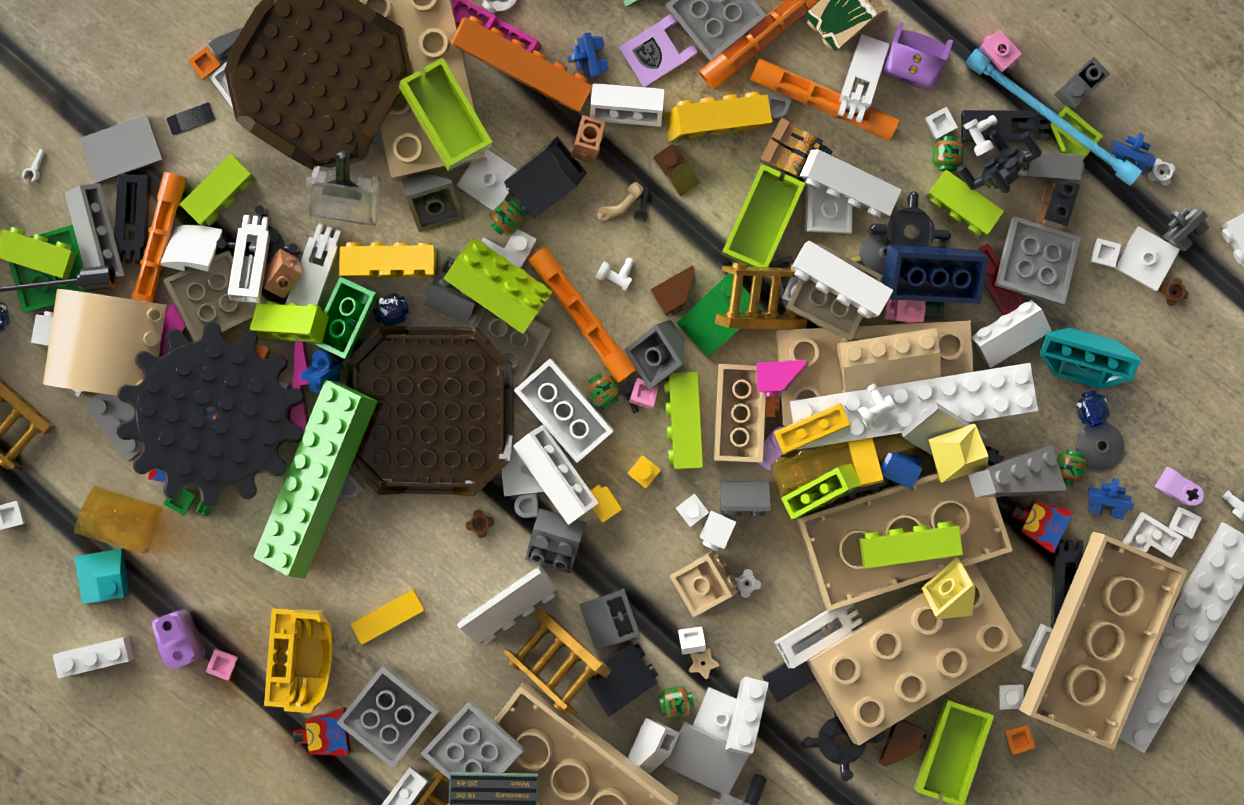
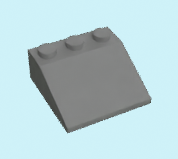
M384 664L338 720L337 724L391 768H394L441 708Z

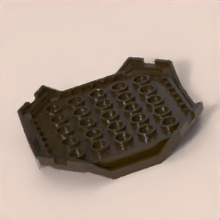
M262 0L254 8L232 45L224 70L235 120L259 139L314 172L336 167L337 152H342V150L347 151V154L350 155V164L365 161L375 135L398 97L402 94L399 89L400 81L414 74L412 61L409 58L407 49L408 43L404 28L359 0Z
M379 326L349 356L348 360L343 362L347 386L377 400L351 468L357 471L378 495L453 494L474 497L511 461L514 439V380L512 363L477 327Z

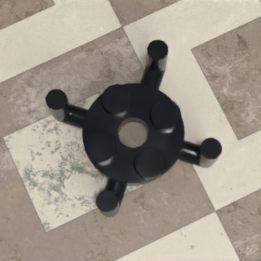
M992 130L988 136L999 150L1000 155L997 157L992 156L985 160L983 163L985 168L982 175L974 179L964 164L959 166L957 172L971 190H976L984 185L990 189V186H994L995 189H1000L1002 193H1008L1010 191V184L1020 177L1017 173L1022 168L1025 171L1029 162L1042 155L1041 149L1028 131L1020 136L1029 149V152L1024 154L1017 146L1008 147L997 130Z
M916 191L911 192L906 197L909 203L908 208L896 212L890 218L887 225L874 223L867 229L869 235L876 233L886 234L889 245L930 247L934 239L946 242L951 238L949 231L935 229V225L927 213L918 208L919 194ZM912 225L917 229L915 238L905 236L904 229L906 226Z
M258 205L255 207V212L259 216V225H262L263 217H268V210ZM268 225L267 231L270 234V243L266 266L279 249L291 255H299L301 253V248L293 243L285 245L280 233ZM218 239L216 245L222 250L235 251L236 242ZM247 241L244 256L250 257L252 255L255 257V252H250L249 250L251 242Z
M834 711V718L828 720L821 727L818 738L808 736L802 740L801 745L803 748L818 747L821 754L827 760L840 765L841 779L847 782L854 776L849 764L862 756L866 743L880 742L886 735L882 731L861 745L854 744ZM838 734L847 736L848 745L846 747H839L836 744L835 738Z

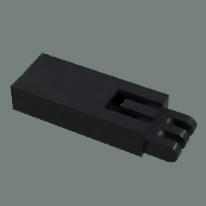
M963 110L961 112V142H975L969 130L964 127L966 123L977 119L979 123L992 115L996 117L998 123L991 125L988 129L981 132L985 141L993 142L988 134L992 130H997L1004 142L1024 143L1020 138L1023 133H1011V122H1023L1017 123V130L1027 129L1034 140L1050 139V134H1040V130H1050L1049 124H1040V121L1049 120L1045 118V115H1035V111Z
M118 174L114 239L121 263L124 253L126 254V263H132V255L135 254V264H140L142 248L147 246L151 177L146 175ZM135 224V230H128L129 239H125V225Z
M1060 539L1057 545V556H1053L1052 628L1055 625L1073 581L1065 580V574H1072L1071 564H1075L1076 574L1083 557V540H1077L1076 550H1074L1073 540H1067V549H1064V540Z
M784 661L761 675L765 682H769L768 688L777 703L816 680L806 661L795 668H788Z

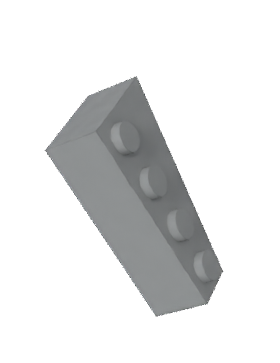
M1052 445L1030 450L968 474L976 498L1046 496L1067 491Z

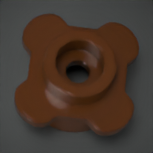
M1174 278L1171 283L1160 287V292L1165 295L1166 303L1169 306H1174L1177 301L1185 300L1188 297V291L1179 278Z
M475 510L471 521L466 523V528L477 533L479 538H484L489 527L494 525V519L485 516L482 510ZM479 521L482 522V526L478 525Z

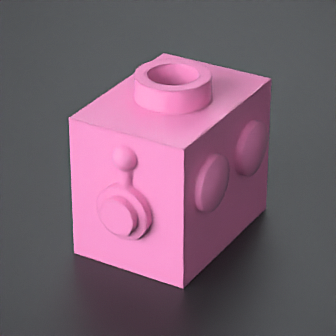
M1000 29L992 36L987 35L983 39V44L978 49L991 59L990 63L1000 73L1006 68H1013L1016 65L1015 60L1022 54Z
M889 298L886 302L885 319L908 324L924 322L926 312L925 301L892 300Z

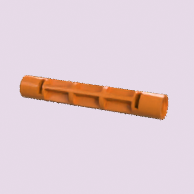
M784 0L769 12L766 17L699 71L701 77L714 90L813 8L820 0Z
M759 58L750 78L753 82L789 96L805 105L823 111L887 141L891 140L899 122V119L871 107L864 112L861 123L856 122L858 115L856 112H854L852 120L847 118L848 109H845L843 117L839 116L838 112L842 103L839 102L841 94Z
M169 172L163 173L157 196L158 204L152 227H149L148 230L150 234L143 260L140 261L141 269L135 292H132L131 295L132 300L155 303L156 298L154 296L161 270L164 269L161 261L167 249L169 238L173 234L171 231L177 208L182 201L187 181L186 177Z
M547 246L528 259L530 265L544 284L546 283L562 304L563 310H566L582 331V336L586 337L602 359L601 362L615 381L620 383L637 369L622 348L618 347L602 326V321L598 320L583 300V295L577 292L564 274V269Z

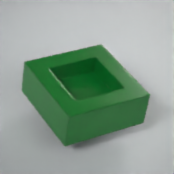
M184 488L177 498L171 499L167 497L163 504L185 516L197 495Z

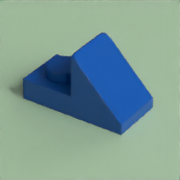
M889 452L881 466L882 476L907 488H913L922 472L920 464L923 459L914 454Z

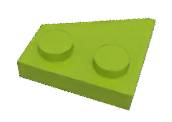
M1065 106L1058 114L1061 119L1066 120V123L1068 122L1071 126H1074L1076 130L1081 131V134L1083 133L1091 141L1096 142V144L1103 137L1069 107ZM1051 122L1050 126L1062 154L1082 155L1084 159L1090 152L1087 146L1084 147L1077 139L1072 138V135L1070 136L1067 132H1064L1065 130L1060 129L1055 123Z

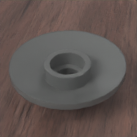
M880 233L871 234L863 240L860 247L862 265L881 275L884 274L889 245L886 235Z
M1105 422L1091 423L1084 427L1077 437L1076 452L1084 454V459L1088 461V467L1092 469L1103 470L1110 468L1120 460L1123 454V438L1120 432L1111 424ZM1100 441H1103L1106 445L1104 450L1098 448Z

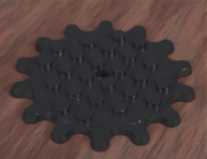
M213 321L205 324L202 338L195 342L187 340L179 329H171L166 334L168 351L164 356L156 357L147 351H141L136 355L135 363L144 374L143 381L138 385H122L117 391L118 398L122 402L130 404L135 412L131 420L123 422L117 427V435L122 440H137L142 445V453L134 460L133 469L140 475L147 474L154 469L163 471L166 476L163 493L171 499L177 498L182 490L188 486H194L200 491L201 502L206 507L216 506L219 502L221 490L230 486L234 487L242 498L252 499L257 493L254 478L258 472L268 471L274 476H282L287 470V464L279 456L278 449L284 442L297 443L302 439L303 429L289 422L287 412L291 407L300 405L303 402L304 394L298 388L288 389L281 386L279 376L287 368L288 361L281 354H276L269 359L258 357L256 354L258 336L254 331H245L239 340L231 343L223 339L221 326ZM208 407L216 408L219 414L218 417L213 420L206 418L204 414L205 409Z

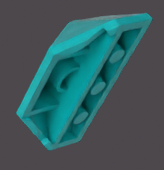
M1074 328L1047 333L1040 351L1041 358L1044 359L1055 377L1099 389L1115 386L1122 382L1133 381L1141 362V358L1117 340Z

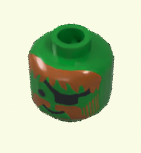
M942 136L941 141L933 144L932 163L938 167L939 171H957V167L963 165L964 145L956 141L955 136Z
M513 200L510 202L502 201L490 214V219L493 221L491 227L500 235L503 233L513 235L525 222L523 216L525 212Z
M599 373L588 380L590 385L586 387L585 393L594 408L601 407L602 410H605L619 401L617 397H619L621 392L612 376L606 375L602 377Z
M1066 449L1065 453L1058 455L1057 462L1065 485L1073 486L1074 482L1080 483L1083 481L1088 461L1084 459V454Z
M684 686L664 689L662 696H659L662 715H666L668 719L689 716L691 713L690 707L695 706L692 692L687 693Z

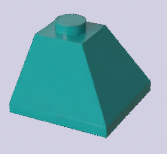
M123 549L74 557L82 604L130 596Z

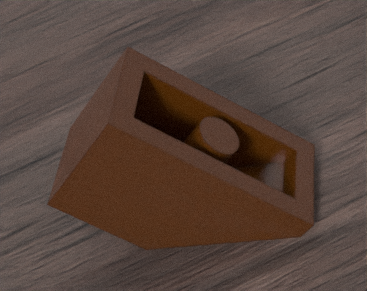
M693 265L651 289L664 315L670 313L672 317L684 310L682 305L686 303L695 271Z
M900 720L892 725L878 762L886 767L916 754L918 748L922 749L927 737L924 734L925 730L904 720Z

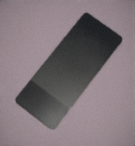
M209 102L169 116L166 119L172 135L213 121L215 117Z

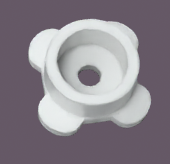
M1156 159L1152 171L1148 173V179L1150 181H1158L1163 186L1169 185L1171 183L1170 178L1175 171L1174 164Z
M745 569L742 575L735 577L738 589L744 598L750 597L752 591L758 590L761 587V582L754 578L753 572L750 569ZM746 581L749 582L748 586L744 584Z

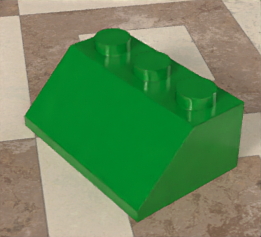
M339 277L324 310L329 319L322 343L313 344L348 360L378 294Z

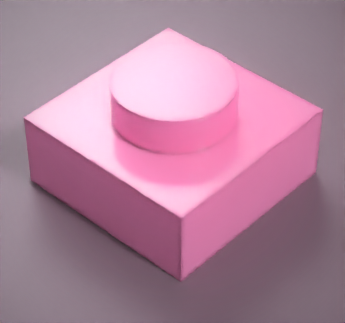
M636 378L629 402L652 409L659 385L649 390L644 380Z
M215 649L206 672L228 681L231 678L238 657Z

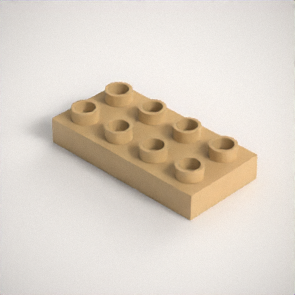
M359 0L404 28L408 43L407 49L414 73L420 70L422 74L425 67L443 58L478 116L464 52L450 45L458 28L452 0ZM401 94L380 127L391 178L398 181L422 173L429 174L446 170L447 168L407 100ZM486 151L459 166L487 160Z
M971 321L858 326L851 341L824 328L778 330L776 332L778 361L808 360L809 366L786 391H779L781 426L786 427L793 424L790 401L845 393L837 345L840 343L937 328L941 356V377L973 372Z
M938 472L918 478L913 488H907L898 484L796 518L825 608L828 611L935 577L956 557L961 559L965 567L1013 551L996 498H976L968 474L941 483ZM952 521V525L959 526L963 555L867 569L863 568L859 538H865V533L879 531L880 536L888 535L889 530L903 528L904 532L913 531V526L928 525V529L937 528V523Z
M1093 532L1019 710L1029 716L1114 750L1188 570L1109 536Z
M975 564L965 566L976 587L972 616L938 619L923 590H920L806 660L854 744H863L1023 646Z
M527 680L522 682L493 720L524 748V751L503 773L538 774L537 805L677 804L678 796L570 713L566 711L563 714L553 706L555 702Z

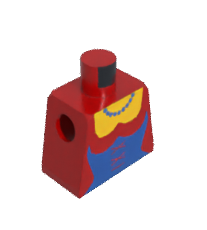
M1035 500L1031 501L1028 508L1016 503L1011 511L1012 517L1021 520L1018 531L1051 553L1055 552L1073 514L1071 510Z
M346 707L306 719V729L293 731L294 744L308 743L309 754L348 756L351 753L349 733L337 724L338 720L346 712Z

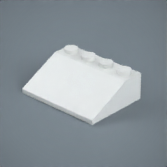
M540 565L467 615L457 625L476 644L483 642L485 645L496 637L494 633L500 628L504 631L509 629L516 623L514 621L516 617L521 614L523 617H526L536 610L534 608L536 603L542 601L544 604L555 597L553 592L557 588Z

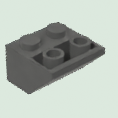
M447 257L430 285L424 304L468 324L479 303L443 279L455 262V259Z
M720 481V510L725 511L726 516H741V511H749L750 516H765V511H771L769 482Z
M540 509L525 560L571 574L586 522L576 519L568 525L562 515Z
M624 588L579 604L595 649L618 644L640 636V631Z

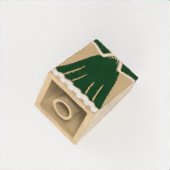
M820 0L805 16L808 18V25L814 31L818 30L824 37L822 38L823 43L830 50L834 49V51H837L888 9L881 0Z

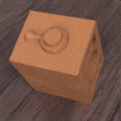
M582 115L571 157L594 163L596 156L599 155L600 143L604 137V121Z
M279 249L265 268L264 289L285 298L303 275L300 259Z

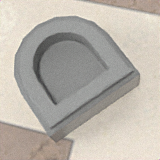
M768 93L772 120L784 118L789 111L792 99Z
M351 471L348 472L339 497L346 500L353 499L365 490Z
M537 493L524 494L516 499L514 508L519 516L523 518L538 516Z

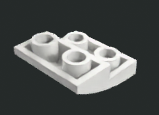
M199 225L175 226L161 265L185 271L186 266L208 272L217 249L216 242L222 236V229Z

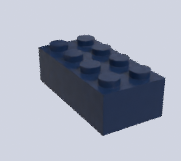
M888 245L882 284L893 290L889 297L892 300L981 304L989 257L974 249Z

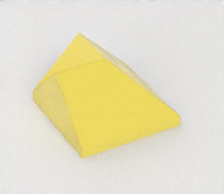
M975 424L928 439L941 483L987 468L988 454Z
M956 557L926 583L922 590L938 619L972 616L976 587L961 559Z

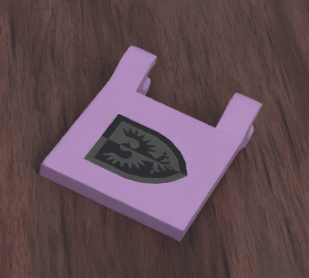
M672 13L619 47L644 88L698 55L694 46L688 47L679 54L665 30L678 23V20Z

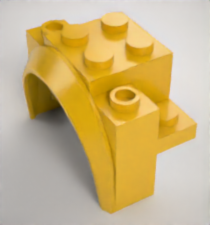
M272 608L264 706L284 707V711L312 713L323 701L329 683L333 651L331 626L324 617V610Z

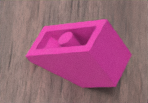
M808 360L756 363L758 392H765V397L779 396V391H786L809 366Z

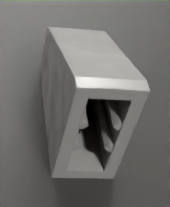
M1042 152L1040 157L1029 162L1025 171L1022 168L1017 174L1081 180V174L1084 171L1083 156Z

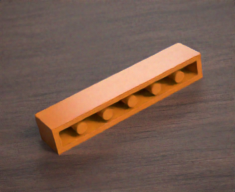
M470 16L469 19L467 17L462 18L450 45L572 111L580 112L593 87L587 83L588 79L578 73L573 76L566 72L568 68L558 62H555L554 65L546 61L547 57L544 54L535 50L533 53L525 50L526 45L515 39L511 42L503 38V32L493 27L491 30L483 27V22L473 16Z

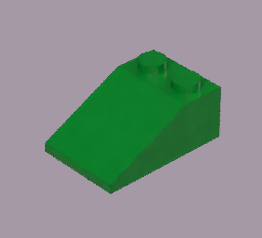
M731 273L723 278L676 322L708 358L740 329L727 328L715 324L716 314H726V311L729 310L733 275ZM742 286L739 312L745 314L749 309L750 294Z

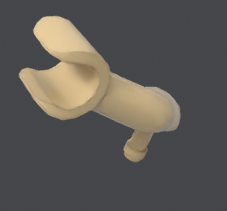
M634 182L626 190L629 195L621 204L600 207L597 210V218L605 221L626 213L633 202L643 193L644 188L638 182Z

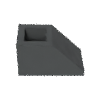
M1093 57L1054 95L1065 106L1073 110L1110 73Z

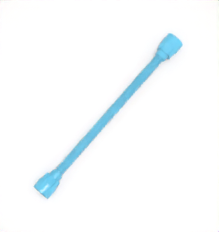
M977 48L973 51L965 65L979 75L982 73L986 76L991 75V78L993 77L1003 87L1008 88L1016 96L1018 95V98L1023 99L1030 107L1035 108L1043 116L1045 115V118L1050 119L1057 127L1065 130L1064 132H1067L1070 136L1072 135V138L1077 139L1084 147L1087 146V149L1092 150L1099 158L1102 157V160L1112 165V169L1117 172L1115 175L1129 186L1138 178L1142 170L1128 160L1123 162L1121 159H1116L1108 151L1103 150L1104 148H1101L1098 144L1096 145V142L1091 141L1083 133L1081 134V131L1076 130L1068 122L1066 123V120L1061 119L1054 111L1049 110L1047 106H1044L1041 102L1039 103V100L1034 99L1024 89L1019 88L1020 86H1017L1014 82L1012 83V80L1007 79L997 69L995 70L994 66L990 63L991 59Z

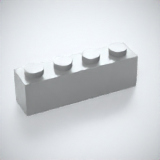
M100 183L79 185L65 192L84 268L112 265L116 273V279L124 276Z

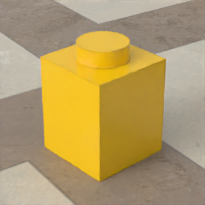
M642 455L627 474L644 488H647L661 470Z
M599 484L590 490L598 501L593 510L602 523L622 510L607 486L602 488Z

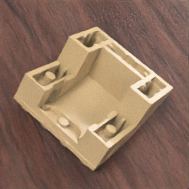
M57 289L43 384L118 396L117 391L122 385L140 384L143 381L144 374L136 365L135 357L141 351H147L153 356L159 357L166 305Z

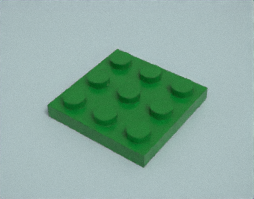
M73 225L38 234L48 238V244L56 246L58 241L71 246L70 250L76 252L77 255L69 279H77V274L84 268ZM9 262L15 285L66 280ZM76 283L17 290L23 313L28 314L55 306L57 289L84 291Z

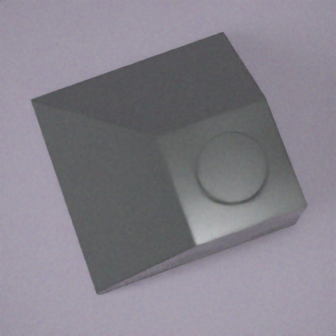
M428 173L402 179L405 195L418 232L464 219L452 180Z
M671 320L656 324L624 349L649 390L685 364L684 339Z

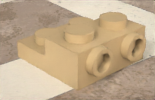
M714 550L670 575L672 582L693 617L727 600L738 592L736 589L738 583L732 574H727L724 569L726 562L721 554L716 555Z

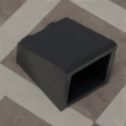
M556 136L510 174L504 183L509 194L519 200L523 211L535 219L577 187L587 172L576 158L571 157V152L560 138Z
M632 640L601 660L612 670L606 678L597 674L596 676L593 675L587 682L608 717L658 683L655 678L659 676L652 663L646 664L642 658L646 655L639 643L634 645Z

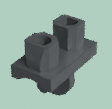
M1193 207L1189 211L1184 208L1180 213L1172 210L1169 213L1173 219L1168 224L1170 229L1162 238L1180 250L1186 251L1193 243L1188 237L1192 231L1200 236L1209 229L1205 220L1208 215L1205 211H1198Z

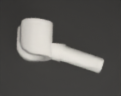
M40 150L31 168H26L22 172L23 179H26L29 172L32 171L34 176L31 182L39 180L40 172L38 169L45 151Z

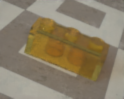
M93 486L80 510L73 533L141 554L149 553L163 507Z

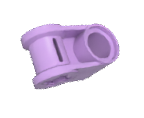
M782 426L773 429L764 440L763 463L757 462L768 472L783 454L774 435L775 431L784 428Z
M1169 467L1165 468L1154 487L1186 505H1198L1204 498V492L1199 485L1186 479L1185 476ZM1194 489L1193 494L1195 498L1190 499L1186 492L1187 490L1192 491Z

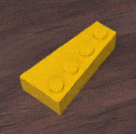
M759 92L747 93L742 98H737L736 94L723 97V100L714 101V97L700 99V103L693 104L691 100L677 102V106L664 114L669 142H675L683 135H688L689 139H694L706 135L707 131H710L711 135H719L729 132L731 128H733V132L766 127L772 123L768 94L760 95Z
M348 242L346 247H340L341 277L435 278L438 273V249L432 243H418V245L408 246V243H394V246H384V243H370V246H361V243Z

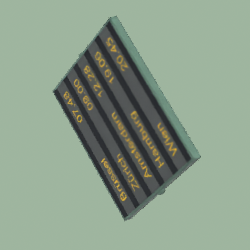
M450 772L449 803L447 805H537L538 774Z

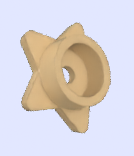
M707 648L702 653H690L693 664L689 668L690 673L700 672L705 679H708L710 670L719 666V663L711 658L710 648Z

